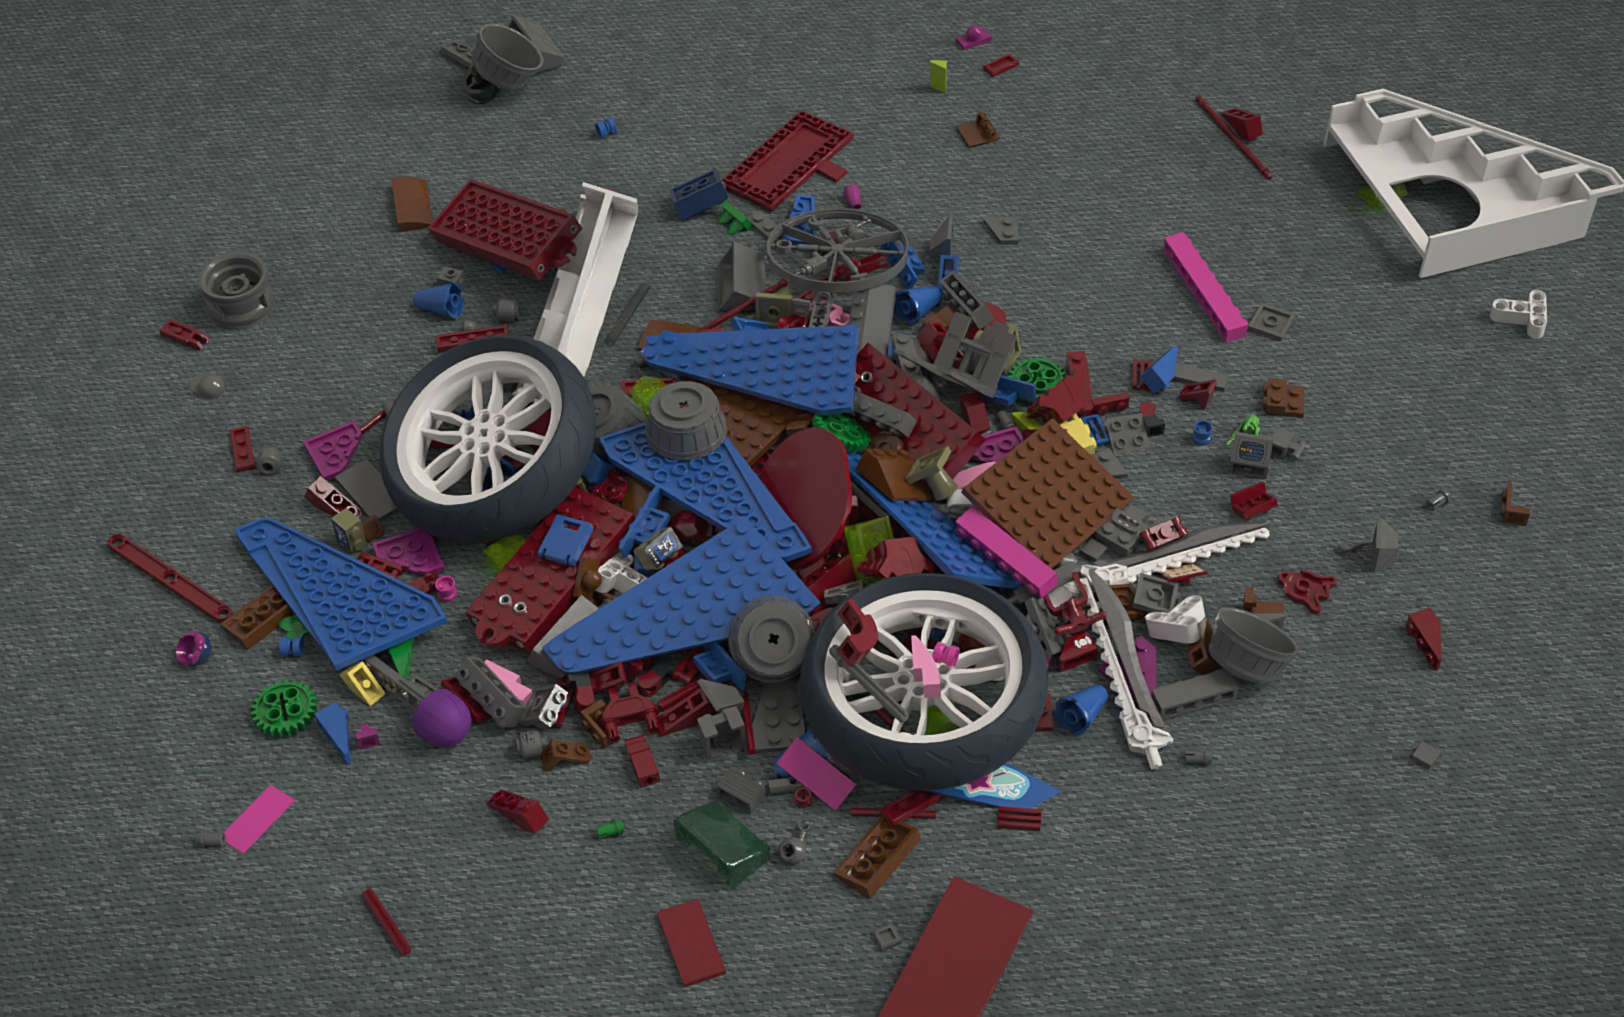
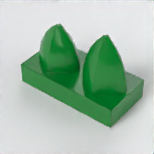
M726 200L721 204L724 210L719 217V224L733 220L728 228L727 235L735 234L743 228L748 231L753 227L749 220Z

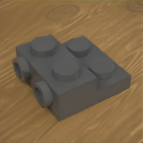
M1140 573L1132 608L1150 613H1169L1175 608V603L1177 604L1179 601L1180 592H1177L1179 583L1169 582L1165 579Z
M557 684L535 688L526 705L527 710L518 723L523 727L535 725L539 729L553 726L557 720L559 710L566 703L568 692Z

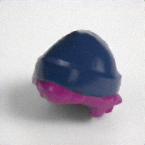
M189 631L188 634H184V636L179 638L176 658L185 667L198 666L212 655V646L206 634Z

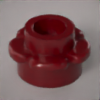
M805 787L797 789L795 796H793V802L798 804L799 807H807L814 800L812 792Z

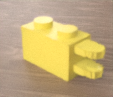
M1076 413L1071 416L1072 421L1067 422L1065 420L1061 422L1060 426L1063 429H1067V432L1090 455L1095 454V448H1097L1094 437H1090L1088 425L1084 424Z

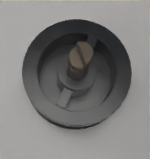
M471 62L470 70L462 78V88L471 102L486 104L497 97L501 88L484 79L474 68V63Z

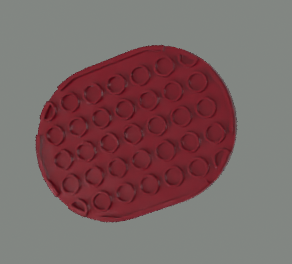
M808 428L784 440L768 458L759 476L761 482L791 521L795 522L812 547L811 554L785 562L792 571L813 565L830 551L829 548L835 540H839L845 529L844 524L847 515H850L852 506L849 462L844 444L828 430Z

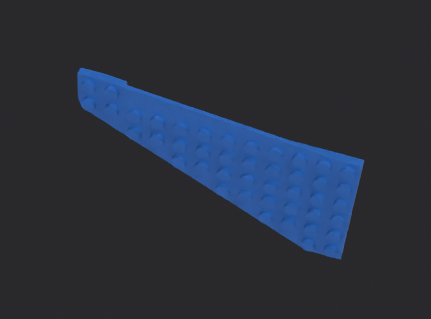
M857 324L827 327L646 336L643 356L646 363L652 368L820 415L853 412L859 328Z
M646 422L599 437V443L610 463L653 489L655 485L659 486L661 494L724 531L742 516H745L784 562L812 553V547L795 522H792L727 436L722 445L709 455L685 461L666 458L653 451L647 443L645 436Z
M742 516L724 531L558 634L545 644L542 650L563 673L588 672L604 668L619 661L624 664L727 641L730 625L737 612L749 601L758 599V597L768 595L786 597L798 603L808 615L817 609L821 603L746 517Z
M260 518L235 528L236 535L242 546L328 656L336 671L447 623V618L434 597L275 519Z

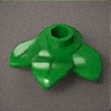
M294 612L293 616L283 618L278 624L281 629L287 632L285 637L290 639L311 635Z

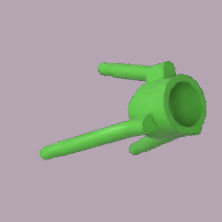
M1252 414L1247 415L1235 432L1243 430L1247 434L1254 433V435H1258L1260 431L1258 427L1259 418ZM1235 432L1226 442L1225 446H1229L1234 440Z

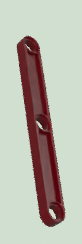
M115 534L108 539L111 551L217 623L221 624L233 615L228 605L124 535ZM122 541L119 546H113L115 542ZM169 576L175 577L172 581H165ZM223 612L229 613L228 616L224 618L219 617V615Z

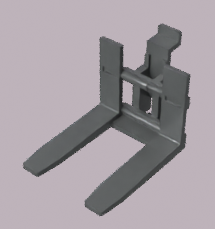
M955 312L933 365L898 349H895L894 352L931 373L993 398L998 387V381L1005 365L1008 364L1011 357L1010 353L1018 336L1008 333L1010 326L994 321L992 327L989 325L985 326L978 342L965 338L972 318ZM960 346L967 348L959 368L955 369L952 367Z

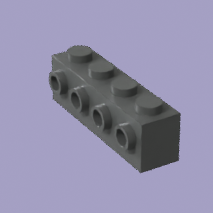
M954 270L939 280L944 288L942 292L945 297L950 299L955 308L959 307L958 310L961 314L972 318L971 326L975 324L980 330L994 320L986 305Z
M854 390L853 412H848L847 414L853 417L857 415L864 422L870 423L871 421L875 426L883 430L887 428L889 432L897 436L901 434L909 438L917 422L916 419L905 411Z
M466 657L454 675L459 684L471 693V697L483 706V710L495 719V723L502 728L516 727L527 707L480 657Z
M1225 669L1216 670L1210 674L1198 675L1192 679L1177 681L1171 685L1159 686L1152 690L1151 696L1162 720L1235 700L1237 698L1238 685L1230 672Z

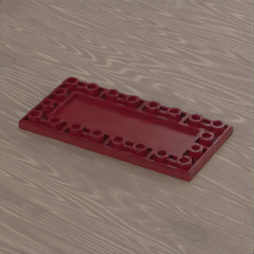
M800 110L721 181L726 184L725 190L772 212L808 180L827 159L830 160L854 138V133ZM808 149L812 151L805 159H798Z
M953 876L878 1017H981L1033 915V910Z

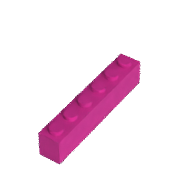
M973 506L956 520L957 533L961 538H967L975 549H980L990 561L994 560L998 563L1002 571L1009 572L1013 579L1019 584H1024L1032 595L1036 594L1042 599L1058 584L1055 571Z

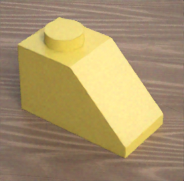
M363 661L353 663L339 674L349 689L369 706L386 694Z

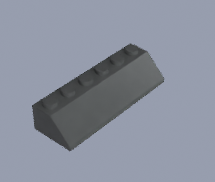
M883 283L872 288L853 292L849 325L857 324L859 328L857 354L869 342L884 356H888L896 294L894 286Z

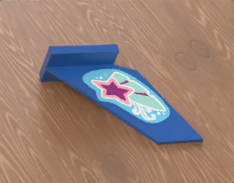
M1005 763L999 769L976 781L957 787L927 792L998 808L1003 806L1031 809L1061 792V790Z

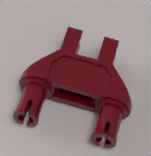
M635 682L627 684L629 697L619 699L616 687L608 688L610 703L601 716L600 725L605 729L607 741L610 744H613L612 736H614L615 743L621 739L618 726L645 720L649 734H654L653 727L655 733L661 731L657 719L659 715L658 707L649 699L638 694Z

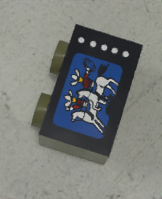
M345 508L331 518L337 542L351 555L363 549L367 542L361 520Z
M667 527L659 529L637 547L634 552L645 570H658L665 565L664 562L667 559L675 557L678 554L677 551L683 545L673 529Z

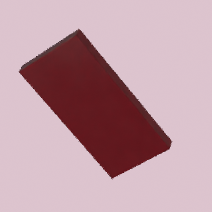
M698 899L657 912L684 988L726 974V969Z

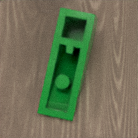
M414 637L387 649L396 672L407 681L409 680L414 651L412 643L415 642Z

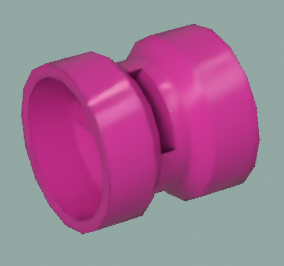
M442 576L435 582L438 598L442 602H451L457 597L456 585L452 577Z
M938 642L932 657L935 663H945L953 668L957 663L960 650L959 647H948L945 643Z

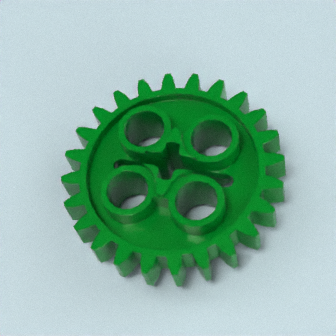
M1029 356L1028 361L1022 358V363L1017 361L1016 366L1012 365L1007 377L1035 384L1037 398L1049 387L1054 388L1066 376V372H1063V367H1059V363L1053 364V359L1046 361V357L1040 360L1039 356H1037L1033 360Z
M816 413L812 419L813 428H823L833 433L842 441L848 452L852 450L854 453L857 451L861 453L862 450L865 451L871 442L870 432L866 431V427L861 426V422L855 421L856 418L851 419L849 414L820 415Z
M288 679L284 683L278 680L277 685L270 683L269 689L262 687L264 692H257L258 698L252 699L254 705L250 706L252 711L250 714L254 725L258 727L259 731L263 730L264 735L270 732L272 737L279 733L280 738L283 737L284 733L291 737L292 731L299 734L298 729H306L305 723L312 724L311 718H314L315 711H318V702L314 691H311L309 685L305 686L303 681L298 684L296 679L292 683H289ZM281 695H283L285 701V708L288 716V721H285V717L283 714V707L280 699Z

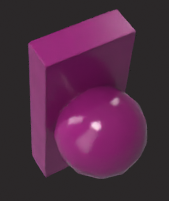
M971 25L967 28L966 34L956 37L957 44L963 50L992 41V36L987 30L976 25Z

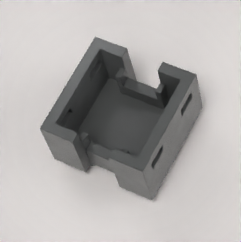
M737 706L725 708L720 714L714 716L706 714L697 718L699 740L707 760L720 757L717 743L726 740L730 741L734 752L745 749V724Z

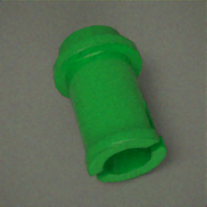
M614 819L615 822L596 826L600 839L615 834L621 835L622 832H625L622 821Z

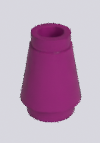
M854 184L846 186L843 195L850 207L855 210L862 207L860 189Z

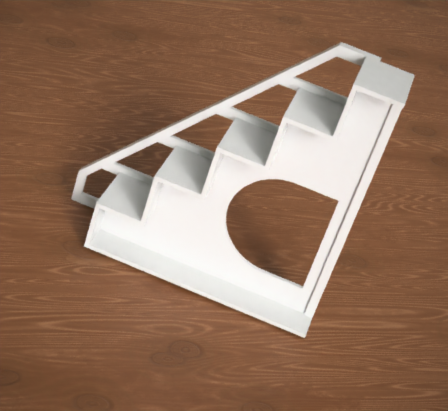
M1386 89L1357 94L1355 100L1332 105L1324 146L1328 147L1336 144L1341 146L1422 256L1423 262L1419 273L1420 278L1585 237L1597 198L1624 192V180L1613 167ZM1388 100L1414 110L1379 118L1368 103ZM1432 115L1467 128L1431 136L1418 118ZM1484 133L1519 145L1520 147L1485 155L1470 136ZM1539 152L1574 165L1538 173L1524 154ZM1591 170L1606 175L1614 185L1591 190L1577 173ZM1419 178L1424 184L1444 179L1450 180L1465 187L1476 203H1479V217L1468 227L1428 237L1390 185Z
M583 182L582 187L585 195L581 194L580 196L581 203L576 216L583 229L573 240L577 246V253L575 256H572L571 253L567 254L566 256H568L571 262L558 268L534 339L550 345L564 354L584 377L599 330L602 327L612 291L616 284L624 254L627 251L638 214V204L635 198ZM518 383L513 395L516 396L532 384ZM538 395L532 402L535 403L540 400L542 395Z

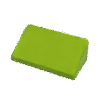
M930 60V87L946 93L947 61Z
M1014 412L1011 414V420L1016 423L1017 428L1022 432L1023 429H1039L1042 427L1034 419L1027 418L1026 412Z

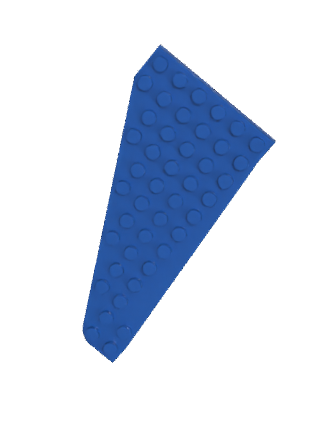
M852 450L850 452L847 451L850 476L911 537H915L917 544L946 575L964 578L982 585L1016 590L1024 586L1022 583H1017L1009 572L1002 571L994 560L990 561L983 551L975 549L967 538H961L957 533L956 520L950 519L949 515L928 501H892L856 470L862 456L857 452L854 453Z

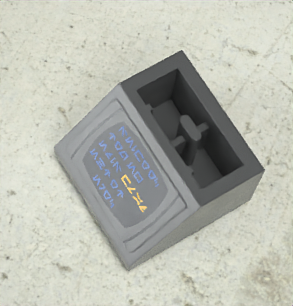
M1235 432L1228 473L1267 479L1274 438Z

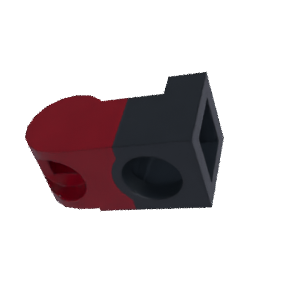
M1148 401L1142 402L1139 406V413H1142L1147 437L1162 435L1165 430L1164 419L1157 418L1155 405Z
M656 657L652 661V669L648 673L641 675L638 679L640 694L644 697L655 695L672 678V666Z
M589 673L568 674L566 687L567 690H573L575 697L574 708L577 712L581 713L580 711L592 705L594 701Z

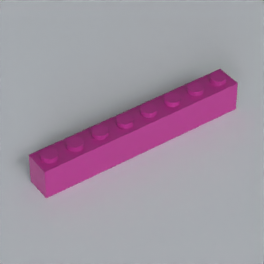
M1184 232L1164 237V252L1225 342L1246 337L1247 321L1242 318L1239 309L1233 305L1230 296L1224 292L1223 286L1218 283L1214 273L1209 270L1206 261L1202 260L1199 251L1193 247L1190 238H1187Z

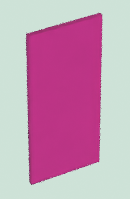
M796 737L777 762L779 766L835 811L856 785L798 737Z
M270 785L224 832L226 843L244 854L295 799Z

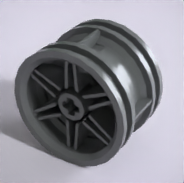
M247 252L225 253L209 261L200 272L199 285L206 299L207 311L211 320L218 326L232 330L250 328L264 321L272 313L275 306V298L272 287L269 284L266 265L258 256Z

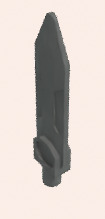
M1082 565L1062 566L1054 570L1057 573L1058 584L1052 590L1072 581L1071 573H1078L1082 569ZM1024 585L1013 591L1014 596L1007 600L1013 605L1019 603L1021 606L1025 604L1024 601L1037 595H1032Z

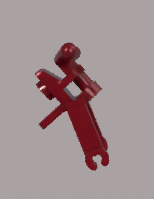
M875 254L858 260L853 256L849 258L858 268L859 274L869 273L885 268L888 265L887 262L884 264L880 263L887 260L888 255L882 257L881 254ZM836 263L833 279H840L845 274L846 277L843 282L850 281V276L856 275L845 264L839 267L838 263Z
M1077 572L1071 574L1072 580L1082 597L1081 599L1073 598L1065 601L1058 607H1054L1048 594L1043 597L1050 614L1055 617L1057 616L1058 621L1063 619L1065 625L1054 629L1056 635L1068 632L1070 635L1087 630L1089 625L1107 617L1105 611L1098 612L1087 618L1085 617L1086 612L1083 610V607L1088 604V595Z

